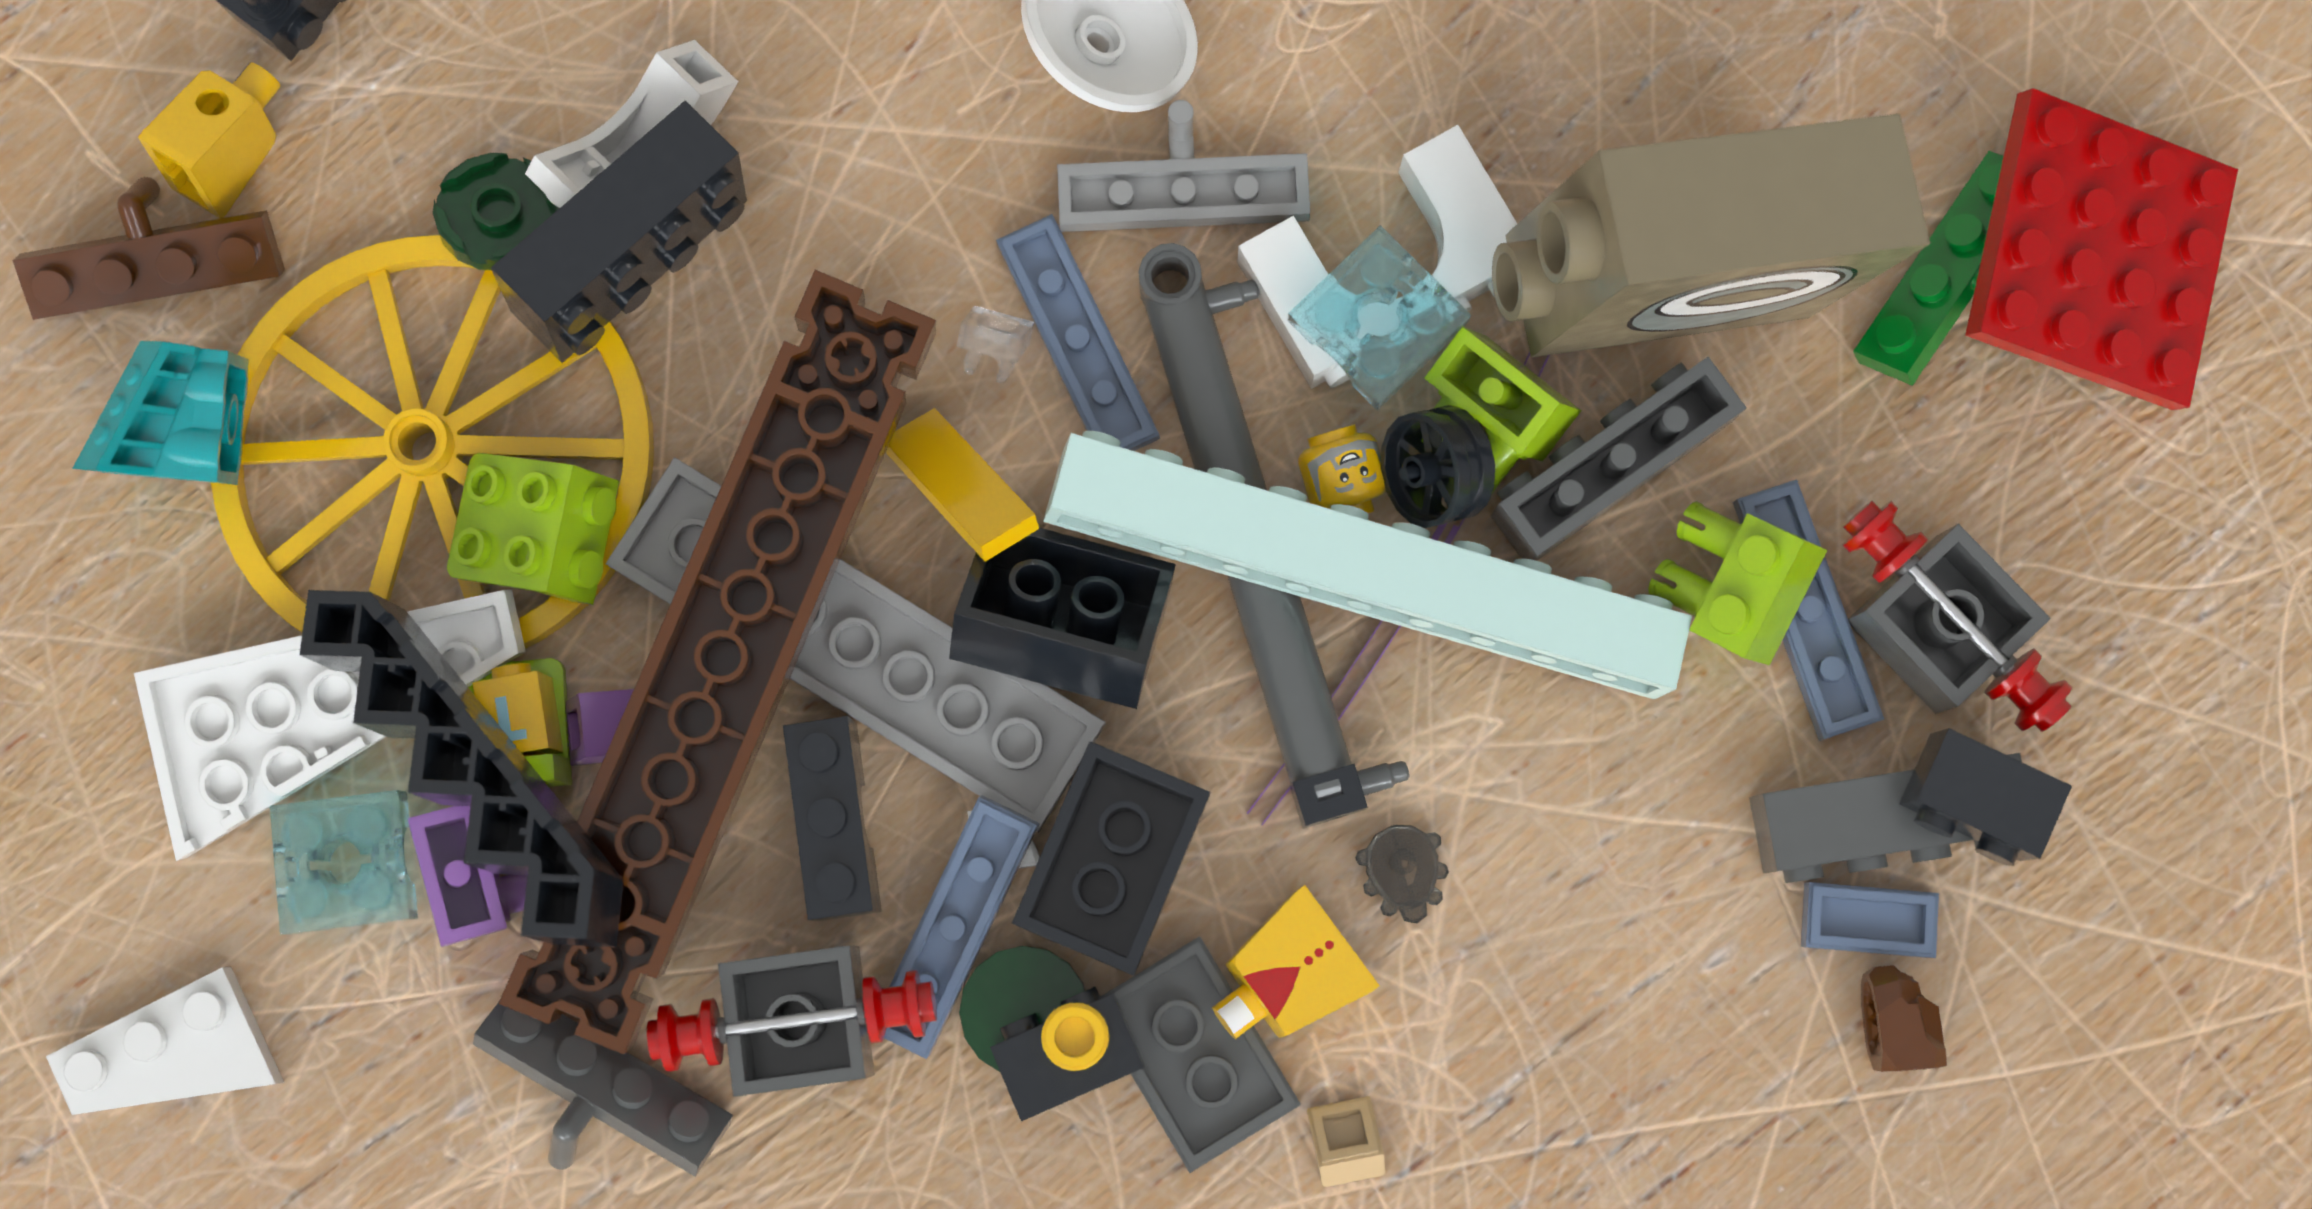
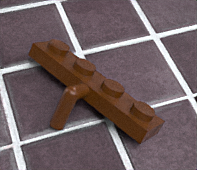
M141 177L117 201V208L126 235L20 253L12 261L33 320L280 277L285 268L268 212L266 210L152 230L146 208L159 196L160 188L154 179Z

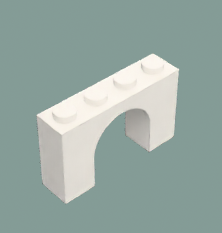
M1459 125L1405 153L1398 172L1428 222L1437 244L1438 260L1436 270L1414 292L1397 299L1380 301L1361 298L1346 291L1325 270L1294 215L1238 246L1237 263L1247 280H1254L1260 293L1258 299L1311 389L1325 381L1330 388L1343 384L1363 370L1359 362L1379 351L1383 353L1385 358L1390 357L1417 340L1414 332L1435 320L1439 327L1446 326L1461 318L1472 309L1469 303L1470 300L1488 290L1494 296L1492 285L1494 252L1499 244L1507 242L1505 235L1517 225V222Z

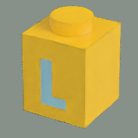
M517 663L493 668L491 670L492 679L472 682L476 698L523 756L564 752L552 677L539 671H531L529 663Z

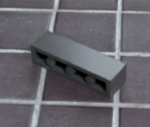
M2020 753L2008 754V756L2022 762ZM1914 770L1763 793L1749 797L1763 873L1783 871L1785 883L1824 877L1822 864L1847 861L1849 873L1888 867L1886 854L1908 850L1911 853L1912 863L1952 857L1950 844L1974 839L1957 831L1954 832L1952 837L1942 836L1914 822L1917 812L1899 804ZM1974 840L1975 848L1978 843L1976 840Z

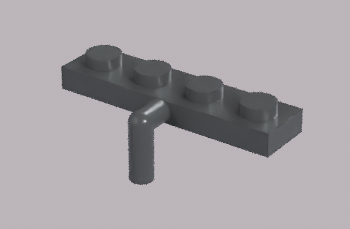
M497 1003L474 1033V1046L570 1102L553 1127L548 1160L550 1165L556 1169H567L573 1164L579 1135L594 1116L696 1177L731 1124L733 1117L731 1113L628 1052L621 1054L574 1035L578 1023L561 1014L559 1019L547 1024Z

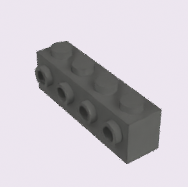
M1709 357L1687 370L1683 363L1676 365L1651 384L1656 393L1643 403L1636 406L1632 399H1628L1600 420L1605 429L1586 443L1580 435L1575 436L1548 457L1553 463V466L1534 479L1526 471L1497 492L1502 502L1493 511L1491 518L1521 559L1537 561L1730 425L1747 409Z

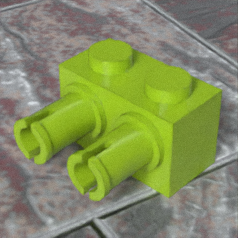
M1463 326L1424 377V379L1439 390L1438 393L1441 396L1434 408L1451 405L1465 409L1486 428L1485 431L1489 434L1488 439L1495 460V485L1492 493L1519 458L1523 460L1532 458L1544 461L1581 412L1578 407L1489 337Z
M1698 501L1693 502L1687 507L1683 515L1704 524L1705 529L1701 530L1693 525L1679 521L1677 537L1682 541H1688L1723 558V563L1714 581L1711 582L1677 565L1674 561L1665 559L1656 568L1655 573L1675 582L1677 586L1675 588L1665 582L1661 583L1651 578L1648 594L1667 599L1672 602L1673 606L1693 615L1695 619L1689 631L1744 659L1770 665L1828 550L1748 513L1742 524L1706 508Z

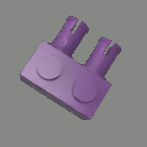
M452 806L408 818L410 832L441 947L505 930L507 928L506 922L511 921L510 914L523 911L527 875H505L500 877L499 874L464 864L470 806Z

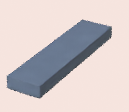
M1053 214L997 239V246L1086 431H1098L1109 434L1121 442V448L1136 451L1159 440L1160 435Z
M1797 479L1738 498L1733 502L1740 524H1742L1748 513L1821 547ZM1824 556L1782 640L1819 741L1884 720Z
M983 795L978 797L889 986H901L906 971L917 970L921 983L930 981L933 983L937 1021L926 1022V1035L923 1037L915 1038L907 1025L887 1028L884 1036L885 1039L925 1059L931 1055L1040 823Z

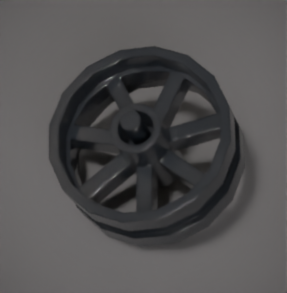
M1446 405L1430 410L1413 412L1399 416L1387 429L1381 446V472L1384 485L1395 509L1409 523L1423 528L1442 525L1474 517L1488 504L1495 485V460L1490 441L1482 426L1465 409ZM1442 497L1444 498V500H1445V502H1446V504H1447V506H1448V509H1446V508L1441 504V503H1442Z

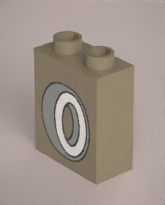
M1900 114L1599 150L1505 235L1507 242L1499 244L1494 252L1492 285L1497 306L1503 317L1508 321H1524L1531 357L1808 319L1930 244Z

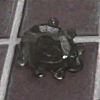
M1391 825L1375 834L1366 849L1357 852L1355 859L1358 865L1366 866V874L1369 877L1363 885L1364 893L1370 897L1379 894L1384 898L1380 906L1383 915L1391 917L1399 909L1404 921L1418 924L1427 916V903L1438 905L1443 900L1442 892L1435 887L1437 879H1445L1449 870L1446 864L1438 862V854L1435 849L1441 845V836L1436 832L1426 834L1412 825Z

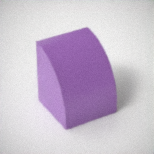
M634 689L578 693L566 701L571 766L603 762Z

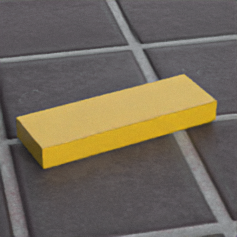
M935 408L895 430L886 454L984 561L989 560L1039 529L1035 513Z

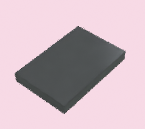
M1200 936L1100 996L1103 998L1112 993L1115 994L1145 1064L1144 1068L1131 1073L1189 1173L1301 1105L1255 1027L1252 1026L1237 1039H1234L1213 1012L1212 1007L1232 993L1233 990Z

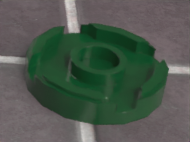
M491 152L469 158L447 173L440 184L441 191L437 196V201L435 202L434 200L432 214L443 245L458 261L479 270H491L495 263L559 209L525 174L531 160L523 157V162L518 159L508 158L507 153Z
M1019 946L998 951L976 967L963 988L959 1015L965 1040L981 1061L1000 1072L990 1049L991 1046L1004 1041L999 1028L1033 1013H1036L1040 1025L1045 1023L1047 1017L1061 1006V1001L1086 991L1084 983L1070 963L1049 950Z

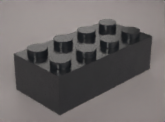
M686 100L682 102L491 267L510 311L561 363L567 360L574 352L577 355H582L589 351L602 338L605 332L604 326L621 311L627 314L637 309L652 291L651 285L668 270L674 273L685 267L696 255L699 248L697 244L715 229L718 232L726 230L741 216L747 197L739 152Z

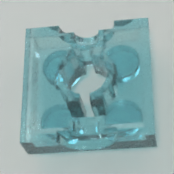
M1380 225L1288 313L1287 321L1311 345H1317L1329 354L1348 375L1353 387L1378 411L1459 332L1462 326L1464 327L1469 323L1472 315ZM1398 292H1400L1404 298L1399 302L1396 310L1399 319L1398 328L1385 336H1375L1367 333L1360 340L1357 336L1359 335L1361 325L1357 314L1361 308L1375 302L1384 303L1389 306L1396 299Z
M393 790L270 806L280 935H295L418 919L415 884L408 875L404 857V837L406 829L409 827L407 792ZM347 842L354 844L359 850L360 855L371 856L372 863L361 864L357 876L344 884L338 882L331 871H310V862H330L335 849Z

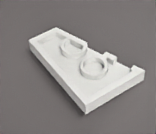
M222 967L46 1056L72 1115L284 1083L232 967Z

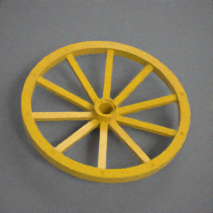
M430 235L381 242L351 252L326 264L300 281L263 316L237 354L249 359L248 389L244 409L242 457L238 485L211 483L215 510L223 536L236 563L250 585L270 608L291 626L303 632L307 601L291 587L281 574L400 478L369 592L390 601L423 483L448 553H450L458 513L446 479L451 477L464 486L468 465L462 462L463 457L474 456L477 453L521 458L623 460L622 475L616 498V511L610 523L603 557V573L597 586L596 597L616 572V570L606 565V562L648 499L654 461L653 422L648 396L639 369L626 343L610 321L604 326L605 332L602 338L586 353L577 355L574 352L567 360L561 363L551 352H548L447 415L501 291L491 270H485L425 409L390 273L433 266L474 267L458 261L443 245L440 235ZM367 281L370 283L402 412L397 415L291 339V336L302 324L324 305L344 292ZM597 348L611 374L618 395L623 420L624 439L460 434ZM278 353L385 430L383 436L245 444L246 430L253 403L259 387ZM434 432L436 444L432 453L424 459L414 460L412 449L415 441L425 433ZM388 457L268 556L255 529L248 506L244 482V465ZM458 579L464 599L486 594L482 583ZM551 596L544 603L518 618L525 649L544 640L565 626L589 604L572 602Z

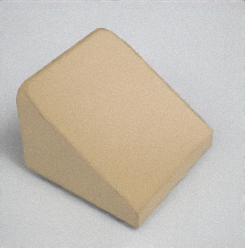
M1370 1096L1307 1108L1322 1186L1330 1187L1380 1177L1385 1174L1384 1152Z

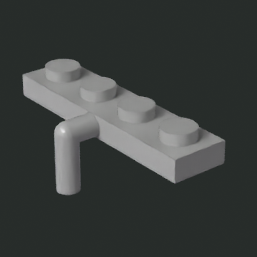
M1185 100L1173 102L1168 109L1169 160L1057 164L1061 232L1278 223L1293 215L1297 222L1309 221L1307 153L1194 158L1193 107Z

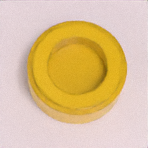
M1068 1003L1058 1007L1047 1017L1042 1028V1046L1048 1058L1058 1067L1070 1071L1084 1070L1096 1064L1104 1055L1109 1043L1108 1025L1102 1014L1094 1007L1085 1003Z

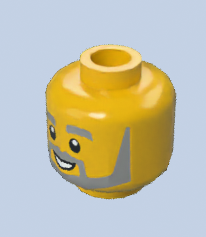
M1353 424L1307 438L1309 448L1300 454L1298 466L1309 502L1331 509L1332 505L1343 504L1362 509L1368 514L1374 512L1371 499L1379 497L1386 492L1381 472V453L1375 437L1370 433H1358L1356 425Z

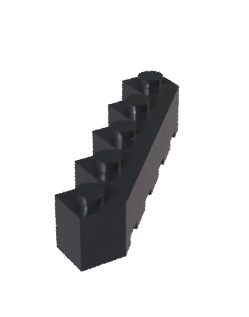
M308 590L299 655L334 671L360 672L353 719L354 724L389 738H414L408 793L441 805L470 806L464 864L495 874L527 875L520 936L558 945L617 947L624 879L408 612L372 592Z

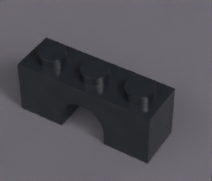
M848 716L783 725L808 920L824 921L882 912L874 848H871L869 845L863 816L861 787L865 785L857 722Z

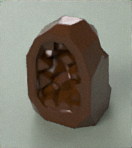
M1894 965L1872 967L1865 972L1861 980V1008L1866 1049L1873 1070L1880 1072L1909 1071L1947 1066L1939 1007L1921 994L1919 983L1912 976L1900 972Z

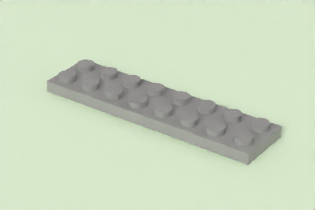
M674 457L611 554L606 565L671 604L721 485ZM840 559L790 679L975 794L983 795L1040 823L1037 829L1039 833L1077 772L1089 741L1095 743L1106 722L1044 684L949 659L952 627Z

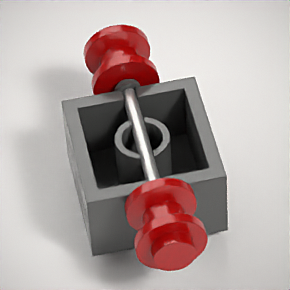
M1873 501L1865 505L1843 526L1851 536L1842 546L1848 552L1864 549L1877 562L1872 577L1878 583L1884 581L1894 572L1895 575L1848 618L1850 626L1935 714L1961 705L1993 674L1996 678L1989 684L1984 693L1991 700L2007 696L2020 710L2014 724L2021 731H2026L2035 725L2041 732H2044L2058 722L2071 708L2070 703L2065 698L2071 692L2072 686L2066 680L2049 683L2037 671L2042 655L2035 648L2027 651L2018 659L2013 655L2051 618L1959 523L1937 535L1916 555L1915 553L1927 542L1928 538L1922 532L1905 535L1893 522L1898 507L1892 501L1888 502L1881 509Z
M854 945L718 963L724 1017H720L719 1008L714 998L703 999L698 1014L679 1016L672 1004L660 1005L657 1019L648 1020L647 1044L651 1059H661L664 1069L670 1072L679 1070L683 1056L703 1054L710 1066L721 1065L723 1062L724 1044L727 1043L733 1097L866 1079L875 1075L871 1043L883 1042L887 1028L907 1025L916 1038L926 1035V1022L937 1021L934 987L932 981L921 983L918 971L912 970L906 971L901 986L882 988L875 976L863 978L859 946Z

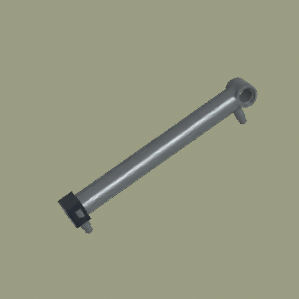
M1175 243L1161 244L1151 249L1141 261L1139 268L1140 296L1147 311L1194 468L1206 473L1209 468L1228 469L1241 474L1245 478L1244 484L1267 490L1213 314L1243 306L1245 302L1257 299L1260 296L1258 286L1254 280H1248L1205 290L1201 275V265L1195 254L1185 246ZM1167 270H1174L1184 275L1188 282L1181 291L1167 294L1159 291L1154 286L1153 281L1158 274ZM1227 575L1289 776L1290 789L1302 828L1305 829L1364 811L1368 808L1365 799L1366 795L1392 788L1397 783L1407 781L1410 774L1404 761L1391 764L1382 763L1359 771L1356 770L1355 763L1352 764L1301 597Z

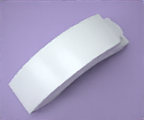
M696 40L656 52L633 94L607 122L581 139L534 155L525 174L546 194L547 198L554 205L561 208L685 100L712 125L738 81Z

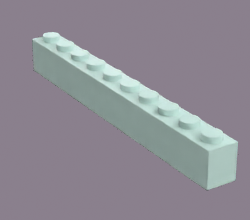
M1084 431L1082 436L1071 433L1063 448L1043 522L1655 700L1677 688L1692 616L1672 610L1673 604L1667 599L1647 594H1639L1634 598L1613 593V586L1610 583L1597 578L1581 576L1576 577L1574 581L1552 575V568L1549 565L1536 560L1516 559L1514 563L1491 557V550L1488 547L1475 542L1455 541L1453 545L1430 539V532L1427 529L1414 524L1398 522L1393 523L1392 527L1372 522L1368 520L1369 514L1353 506L1335 504L1331 506V509L1311 504L1306 502L1307 496L1304 493L1292 488L1272 486L1269 488V491L1244 484L1245 478L1241 474L1228 469L1209 468L1206 473L1182 466V458L1167 451L1148 449L1145 451V454L1121 448V442L1106 433Z

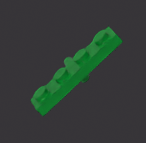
M1992 151L1987 152L1929 238L1930 244L1920 251L1853 350L1859 364L1911 386L1914 385L1974 295L2003 155Z

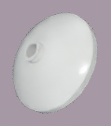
M1184 0L1021 1L1024 30L1028 42L1040 63L1068 91L1096 106L1120 112H1141L1157 108L1170 101L1179 93L1194 70L1198 53L1197 34L1192 16Z

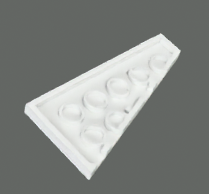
M512 589L408 611V614L467 687L471 686L472 682H477L491 674L493 668L504 666L526 652ZM301 635L134 673L176 861L188 858L386 737L353 723L360 672L334 671L300 656Z

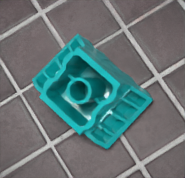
M140 341L72 469L238 485L242 457L244 409L248 389L249 359L224 350L204 349L197 346L164 341Z

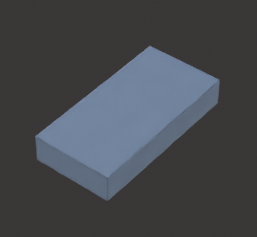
M1806 882L1804 883L1801 947L1936 958L1939 893Z

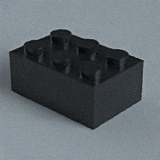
M1039 528L987 561H984L975 553L954 612L949 659L1137 709L1166 611L1176 564Z
M1089 741L1012 924L1134 976L1211 792Z

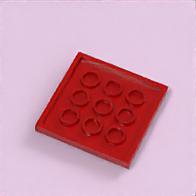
M2035 88L2017 93L1965 336L2170 410L2190 408L2238 169Z

